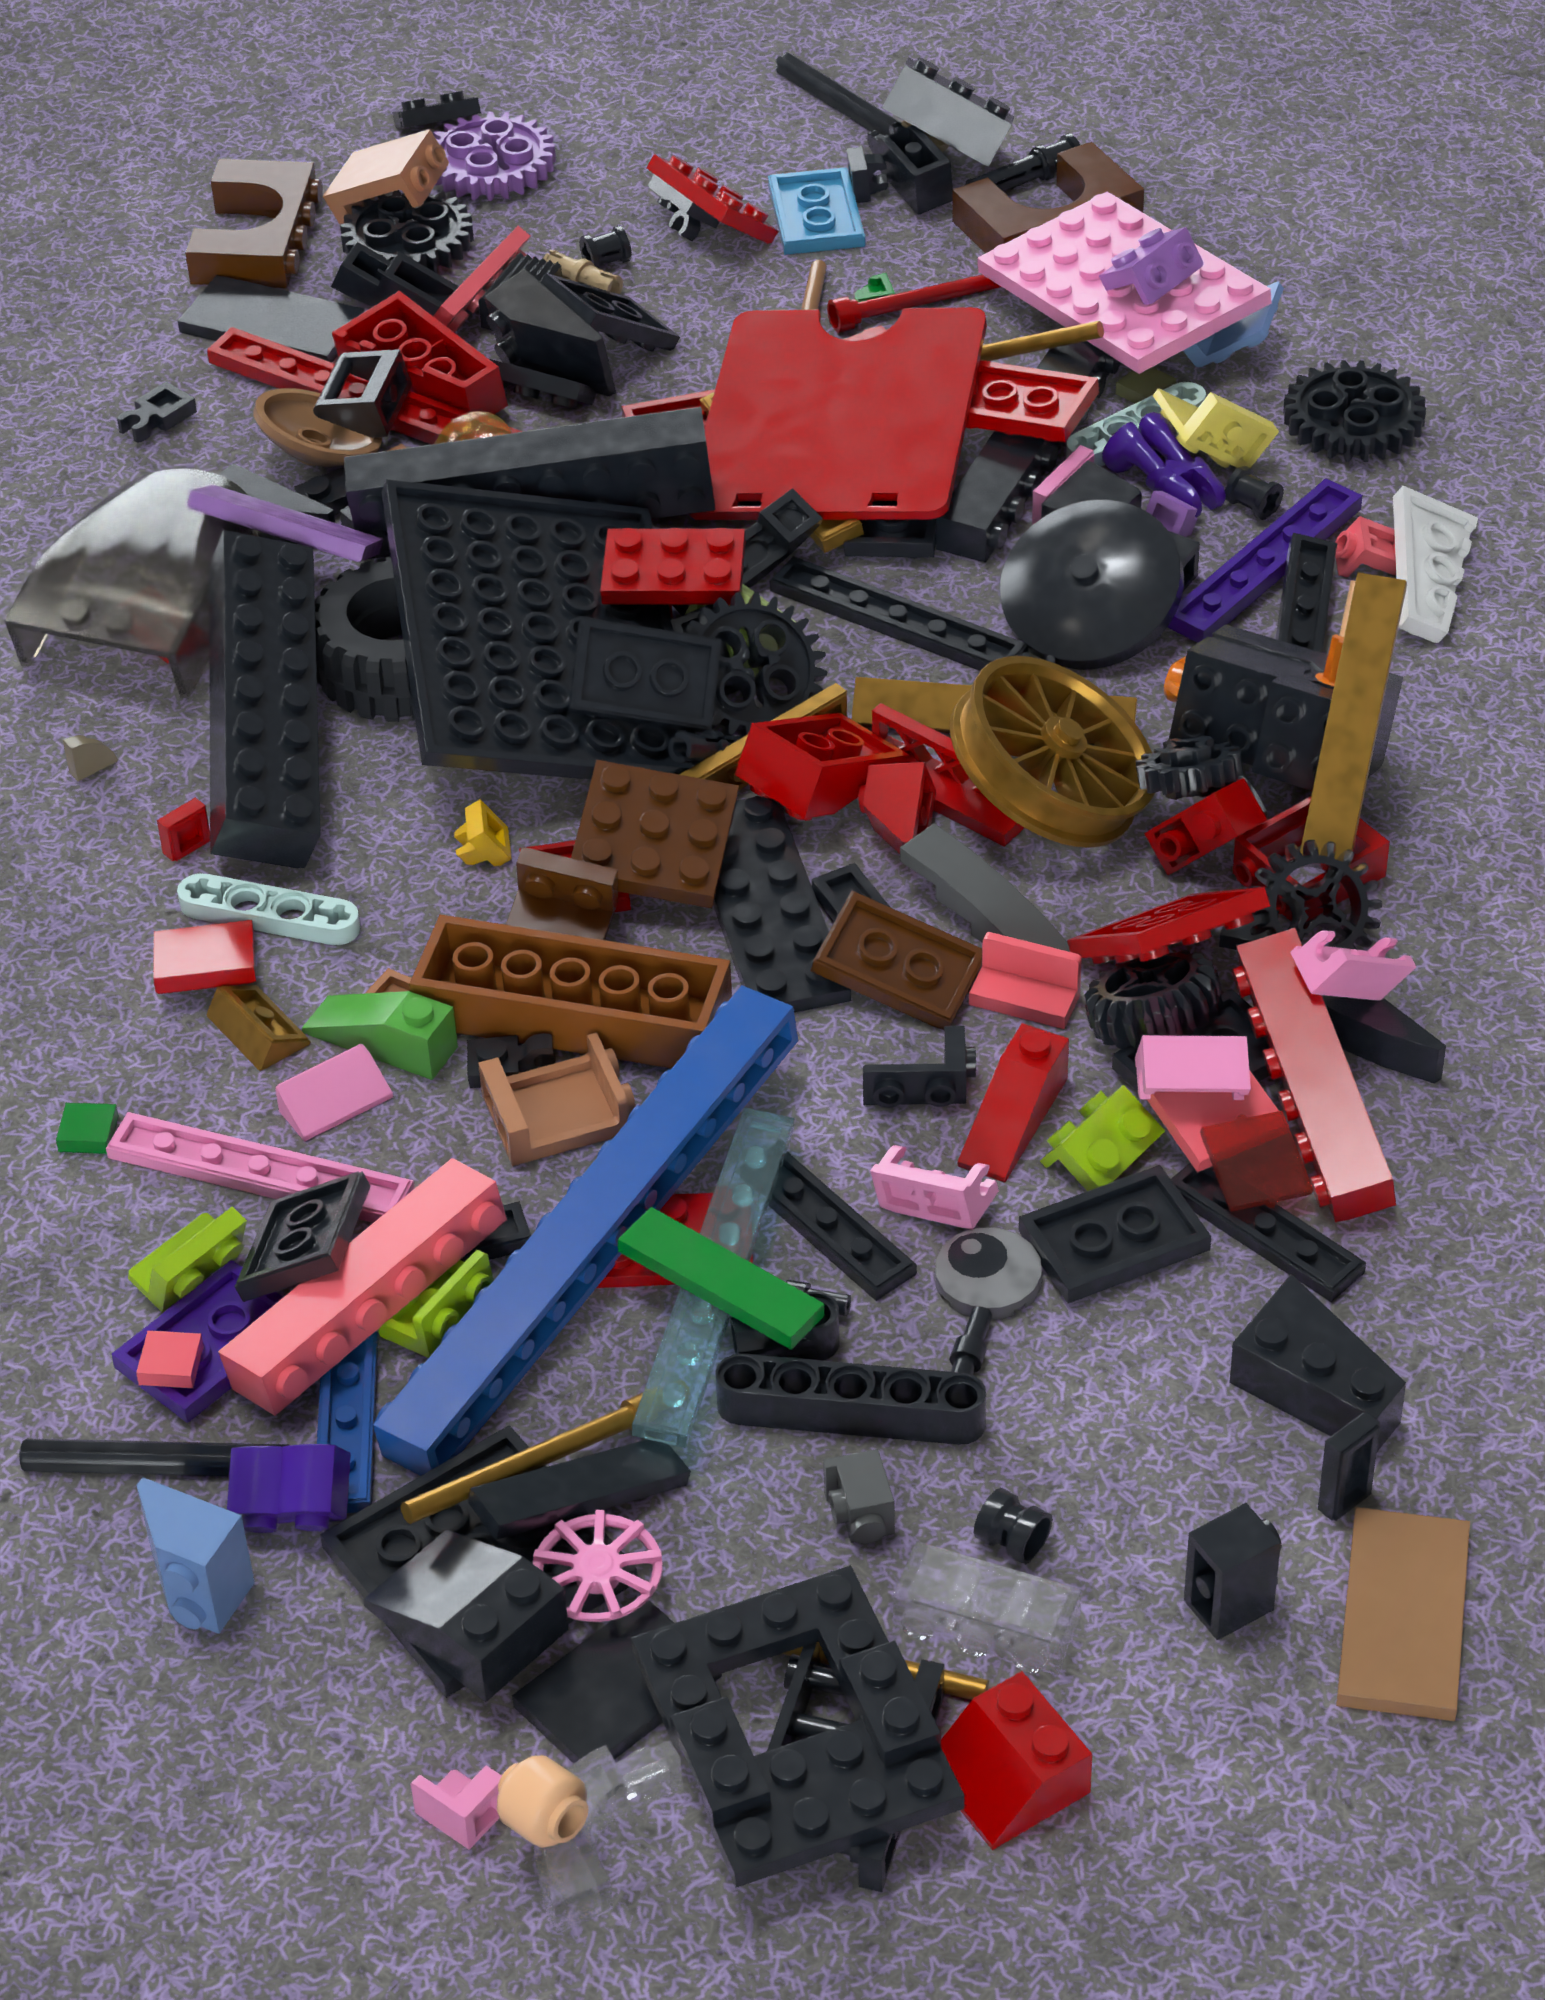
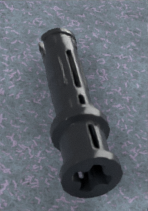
M1067 133L1061 136L1058 142L1049 146L1038 145L1033 147L1027 157L966 180L965 185L988 177L997 187L1005 192L1037 178L1041 181H1048L1054 178L1055 173H1057V153L1080 146V143L1073 134Z

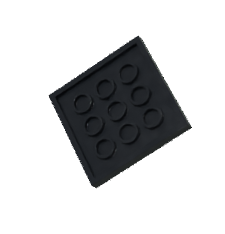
M508 1425L320 1534L322 1548L362 1597L365 1598L445 1530L521 1555L533 1564L535 1549H538L544 1538L555 1529L556 1523L495 1540L467 1503L468 1499L412 1524H409L402 1515L401 1504L529 1448L513 1428ZM595 1527L580 1529L574 1533L585 1544L591 1545L594 1541ZM604 1532V1544L609 1545L613 1541ZM563 1538L550 1550L552 1552L572 1555L577 1554V1551ZM544 1564L543 1572L553 1578L571 1570L572 1567ZM635 1565L622 1568V1570L638 1577ZM576 1581L563 1586L565 1588L566 1607L568 1608L579 1589ZM619 1582L613 1589V1592L616 1596L630 1586ZM589 1593L581 1612L588 1613L606 1602L603 1594ZM568 1618V1624L575 1621L574 1619ZM386 1624L446 1698L465 1687V1685Z

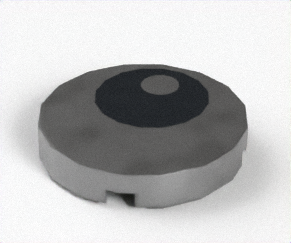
M997 1227L974 1228L973 1230L956 1234L942 1246L935 1260L936 1289L941 1298L943 1294L944 1298L950 1302V1307L961 1315L969 1317L972 1308L982 1306L991 1311V1320L1004 1319L1014 1315L1015 1309L1021 1308L1024 1304L1026 1308L1035 1301L1042 1281L1041 1258L1033 1245L1015 1232Z

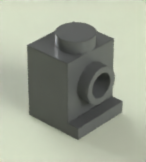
M874 1449L823 1459L826 1501L830 1502L835 1524L845 1523L850 1542L870 1544L880 1540L883 1536L895 1534V1501L879 1450Z

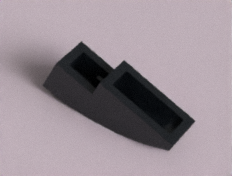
M359 242L355 243L342 262L331 285L335 290L372 307L401 291L432 316L435 315L440 306L459 287L399 251L394 259L390 261Z

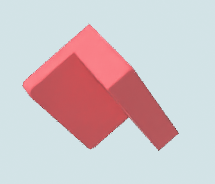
M987 932L982 941V967L969 992V1005L1065 1029L1080 997L1082 958L1076 953Z

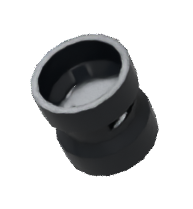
M1000 1487L987 1498L980 1509L974 1524V1536L991 1546L997 1544L1005 1546L1008 1556L1023 1564H1028L1044 1546L1049 1536L1053 1521L1052 1514L1037 1506L1026 1508L1020 1504L1017 1495Z

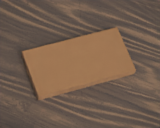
M1355 1507L1336 1706L1455 1721L1458 1703L1470 1521Z

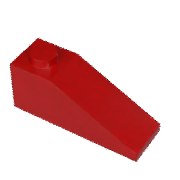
M1021 1023L1000 1057L958 1159V1167L970 1171L977 1163L989 1165L987 1177L1002 1182L1007 1181L1068 1079L1069 1038Z

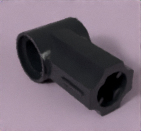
M807 1292L806 1294L824 1303V1317L792 1350L738 1319L730 1317L735 1354L776 1357L798 1355L801 1359L822 1361L829 1359L836 1354L840 1347L839 1306L836 1300L829 1294Z

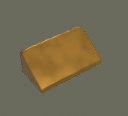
M257 985L217 987L207 1011V1017L259 1071L310 1045L311 1041Z

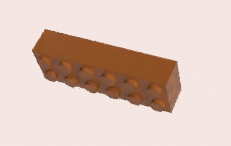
M439 914L409 983L410 992L453 1007L456 1033L484 1038L518 1035L519 1043L524 1044L529 1037L546 1033L552 1035L553 1049L587 1054V1035L597 1032L604 1049L612 1048L618 1060L672 1068L685 1053L691 1039L704 1031L714 1019L719 1006L723 1002L729 1001L732 997L730 960Z

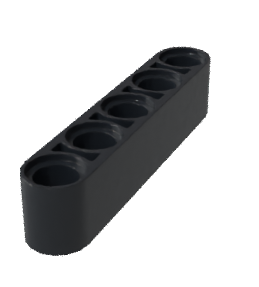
M733 1354L728 1356L718 1364L715 1370L718 1413L724 1420L735 1425L955 1445L970 1444L977 1441L983 1435L986 1428V1387L980 1379L967 1373L753 1354Z

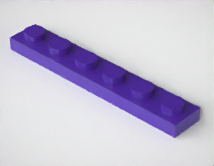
M1325 478L1180 601L1177 612L1167 628L1197 643L1206 637L1212 638L1213 632L1230 623L1285 575L1288 547L1293 533L1326 540L1361 510L1363 495Z

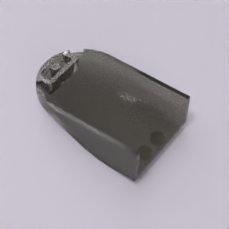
M169 469L136 478L108 495L80 517L52 543L37 561L4 621L21 666L30 667L47 635L168 658L180 697L189 699L209 662V565L222 532L227 530L262 537L261 531L189 509L187 502L190 491L214 484L245 495L248 494L233 481L212 472L197 469Z

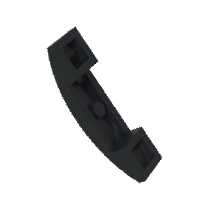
M793 488L759 512L758 522L745 531L746 544L742 583L748 588L760 581L790 556L822 523L823 518ZM671 604L681 615H684L690 604Z

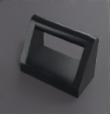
M400 349L342 353L313 408L315 416L371 438L388 437L412 386ZM350 374L369 381L360 398L338 399Z

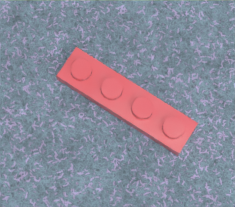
M517 226L452 293L433 317L456 333L469 317L466 310L468 309L473 314L477 311L479 299L486 292L485 290L493 284L515 256L520 252L524 256L527 255L521 249L530 238V235Z

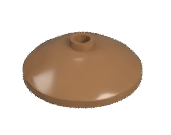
M281 388L264 392L256 400L253 415L264 435L286 454L306 465L324 467L345 466L344 457L376 453L380 449L382 437L371 438L315 416L313 408L321 393L302 389Z

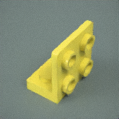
M1159 388L1153 394L1154 399L1162 409L1159 413L1169 420L1179 433L1176 437L1178 442L1192 453H1198L1199 450L1207 453L1213 461L1224 468H1228L1230 465L1237 468L1243 466L1251 468L1279 433L1273 422L1212 392L1209 393L1199 407Z

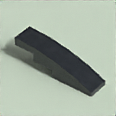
M1322 995L1343 1050L1384 1068L1434 1084L1442 1079L1446 1045L1385 998L1378 1001Z

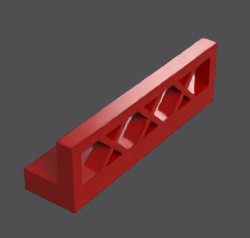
M882 703L872 710V732L908 753L907 763H925L936 789L934 811L1004 847L1025 828L1001 812L975 786L960 764L951 738ZM888 726L897 731L904 743L888 735ZM923 744L933 748L942 762L932 758Z

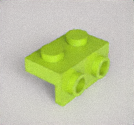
M1124 1084L1108 1097L1100 1090L1078 1110L1084 1119L1077 1126L1069 1120L1046 1140L1052 1149L1040 1162L1045 1168H1048L1059 1159L1087 1191L1113 1182L1165 1132V1129Z
M233 1206L216 1219L209 1213H202L133 1266L128 1273L129 1281L163 1313L180 1298L182 1299L200 1285L212 1273L223 1267L230 1260L234 1261L240 1255L244 1248L243 1238L247 1220Z
M476 1250L465 1262L459 1260L416 1298L387 1320L378 1329L380 1337L429 1358L441 1344L446 1331L452 1325L458 1324L473 1306L478 1293L484 1287H489L494 1281L488 1254Z

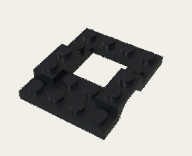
M851 1565L631 1637L632 1652L673 1746L684 1753L700 1789L713 1837L736 1888L964 1809L965 1795L941 1748V1732L895 1640L888 1641ZM819 1642L856 1721L754 1756L728 1698L721 1697L713 1676Z

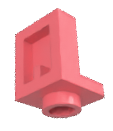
M1359 516L1346 531L1339 534L1335 541L1337 543L1335 558L1338 575L1349 577L1361 564L1368 565L1375 570L1396 575L1394 529Z

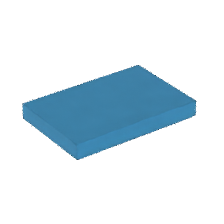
M848 168L768 175V187L784 255L865 247V233Z

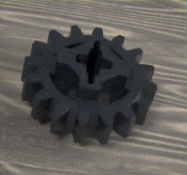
M1209 736L1167 740L1163 742V748L1154 749V754L1141 755V760H1136L1135 762L1139 789H1147V792L1150 794L1162 791V795L1173 800L1182 797H1207L1216 792L1215 787H1225V782H1236L1238 776L1243 775L1239 746H1231L1230 742L1216 744V740Z

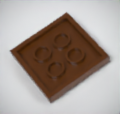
M596 760L571 858L618 869V892L712 909L738 799L739 785Z

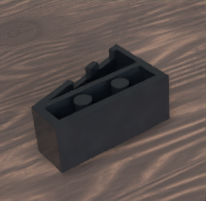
M1292 1274L1239 1334L1232 1345L1229 1383L1329 1436L1335 1434L1366 1411L1380 1422L1378 1452L1401 1423L1406 1382Z

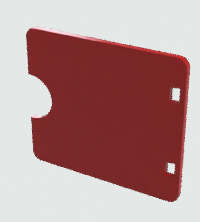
M975 307L903 308L900 317L889 329L877 336L863 340H843L827 333L820 324L821 316L819 309L752 310L739 314L732 324L704 429L716 510L689 515L697 520H758L759 512L793 488L823 520H929L943 516L950 506L986 334L987 321L985 313ZM761 501V506H738V502ZM873 501H897V506H873Z

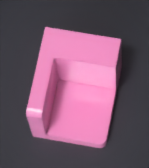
M487 1765L472 1780L458 1770H451L437 1785L418 1775L410 1784L415 1813L470 1850L500 1818L497 1813V1796L499 1794L498 1784L502 1775Z

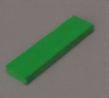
M650 1207L618 1238V1252L790 1350L824 1317V1303L653 1207Z

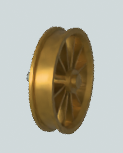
M1009 656L996 659L981 670L974 680L972 689L961 697L952 711L950 718L951 741L957 758L971 781L1001 812L1021 826L1044 838L1061 844L1083 848L1111 844L1128 830L1134 816L1149 804L1155 794L1148 793L1147 789H1139L1135 762L1136 760H1141V755L1153 753L1135 722L1104 691L1084 677L1058 664L1027 656ZM1053 783L1057 792L1051 790Z

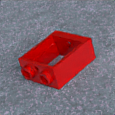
M1312 796L1235 838L1232 873L1243 886L1265 887V884L1255 876L1256 870L1265 868L1274 873L1269 865L1268 857L1273 853L1284 856L1285 846L1294 843L1297 847L1302 845ZM1360 818L1350 868L1353 869L1361 863L1368 865L1369 869L1367 872L1359 877L1364 884L1371 880L1379 881L1386 876L1390 841ZM1327 871L1301 886L1312 889L1318 881L1324 878ZM1290 875L1285 879L1293 885L1300 884ZM1339 882L1341 886L1336 894V904L1349 898L1341 882ZM1278 894L1276 909L1279 910V914H1283L1292 921L1290 907L1281 901L1282 896ZM1321 894L1304 902V907L1309 908L1305 910L1309 916L1307 921L1323 913V908H1318L1322 905V902L1319 900Z

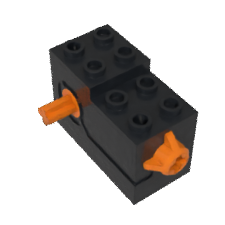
M1225 624L1213 632L1212 638L1206 637L1188 649L1187 655L1174 662L1168 670L1164 683V694L1167 700L1176 702L1168 740L1209 736L1216 740V744L1230 742L1231 746H1239L1242 763L1252 765L1251 772L1313 791L1344 637L1333 635L1329 652L1324 654ZM1389 673L1368 778L1381 768L1384 762L1404 678Z

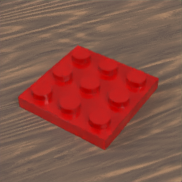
M1265 887L1194 893L1067 940L1070 952L1079 954L1081 958H1092L1093 964H1101L1114 959L1116 963L1139 958L1140 961H1148L1168 954L1169 945L1181 941L1183 945H1190L1212 937L1210 931L1212 929L1224 926L1227 930L1249 924L1254 921L1252 913L1270 907Z

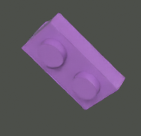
M1187 227L1163 233L1161 228H1158L1138 239L1140 246L1135 250L1130 248L1114 256L1111 259L1113 266L1100 274L1099 278L1106 291L1134 284L1143 304L1149 305L1200 269L1204 262Z

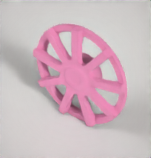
M596 1510L595 1514L577 1517L567 1522L560 1520L555 1524V1529L544 1538L538 1549H535L533 1555V1564L542 1571L544 1564L572 1567L571 1570L552 1579L561 1586L574 1581L577 1582L579 1589L569 1608L567 1607L568 1618L583 1622H606L633 1613L651 1598L662 1576L661 1549H659L652 1535L644 1528V1524L639 1520L634 1522L621 1516L605 1514V1510ZM588 1527H595L593 1543L591 1545L585 1544L574 1532ZM605 1527L624 1530L611 1544H604ZM563 1538L577 1551V1554L572 1555L552 1552L550 1550ZM635 1538L639 1539L648 1550L619 1554ZM637 1564H652L650 1581H645L622 1570V1568ZM619 1582L634 1588L641 1594L632 1603L623 1608L619 1607L613 1589ZM591 1593L603 1594L609 1612L584 1613L581 1610L588 1594Z

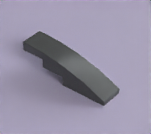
M935 823L900 847V862L935 884L936 900L971 923V935L979 941H983L987 932H992L1070 952L1064 937L1028 899L974 851Z

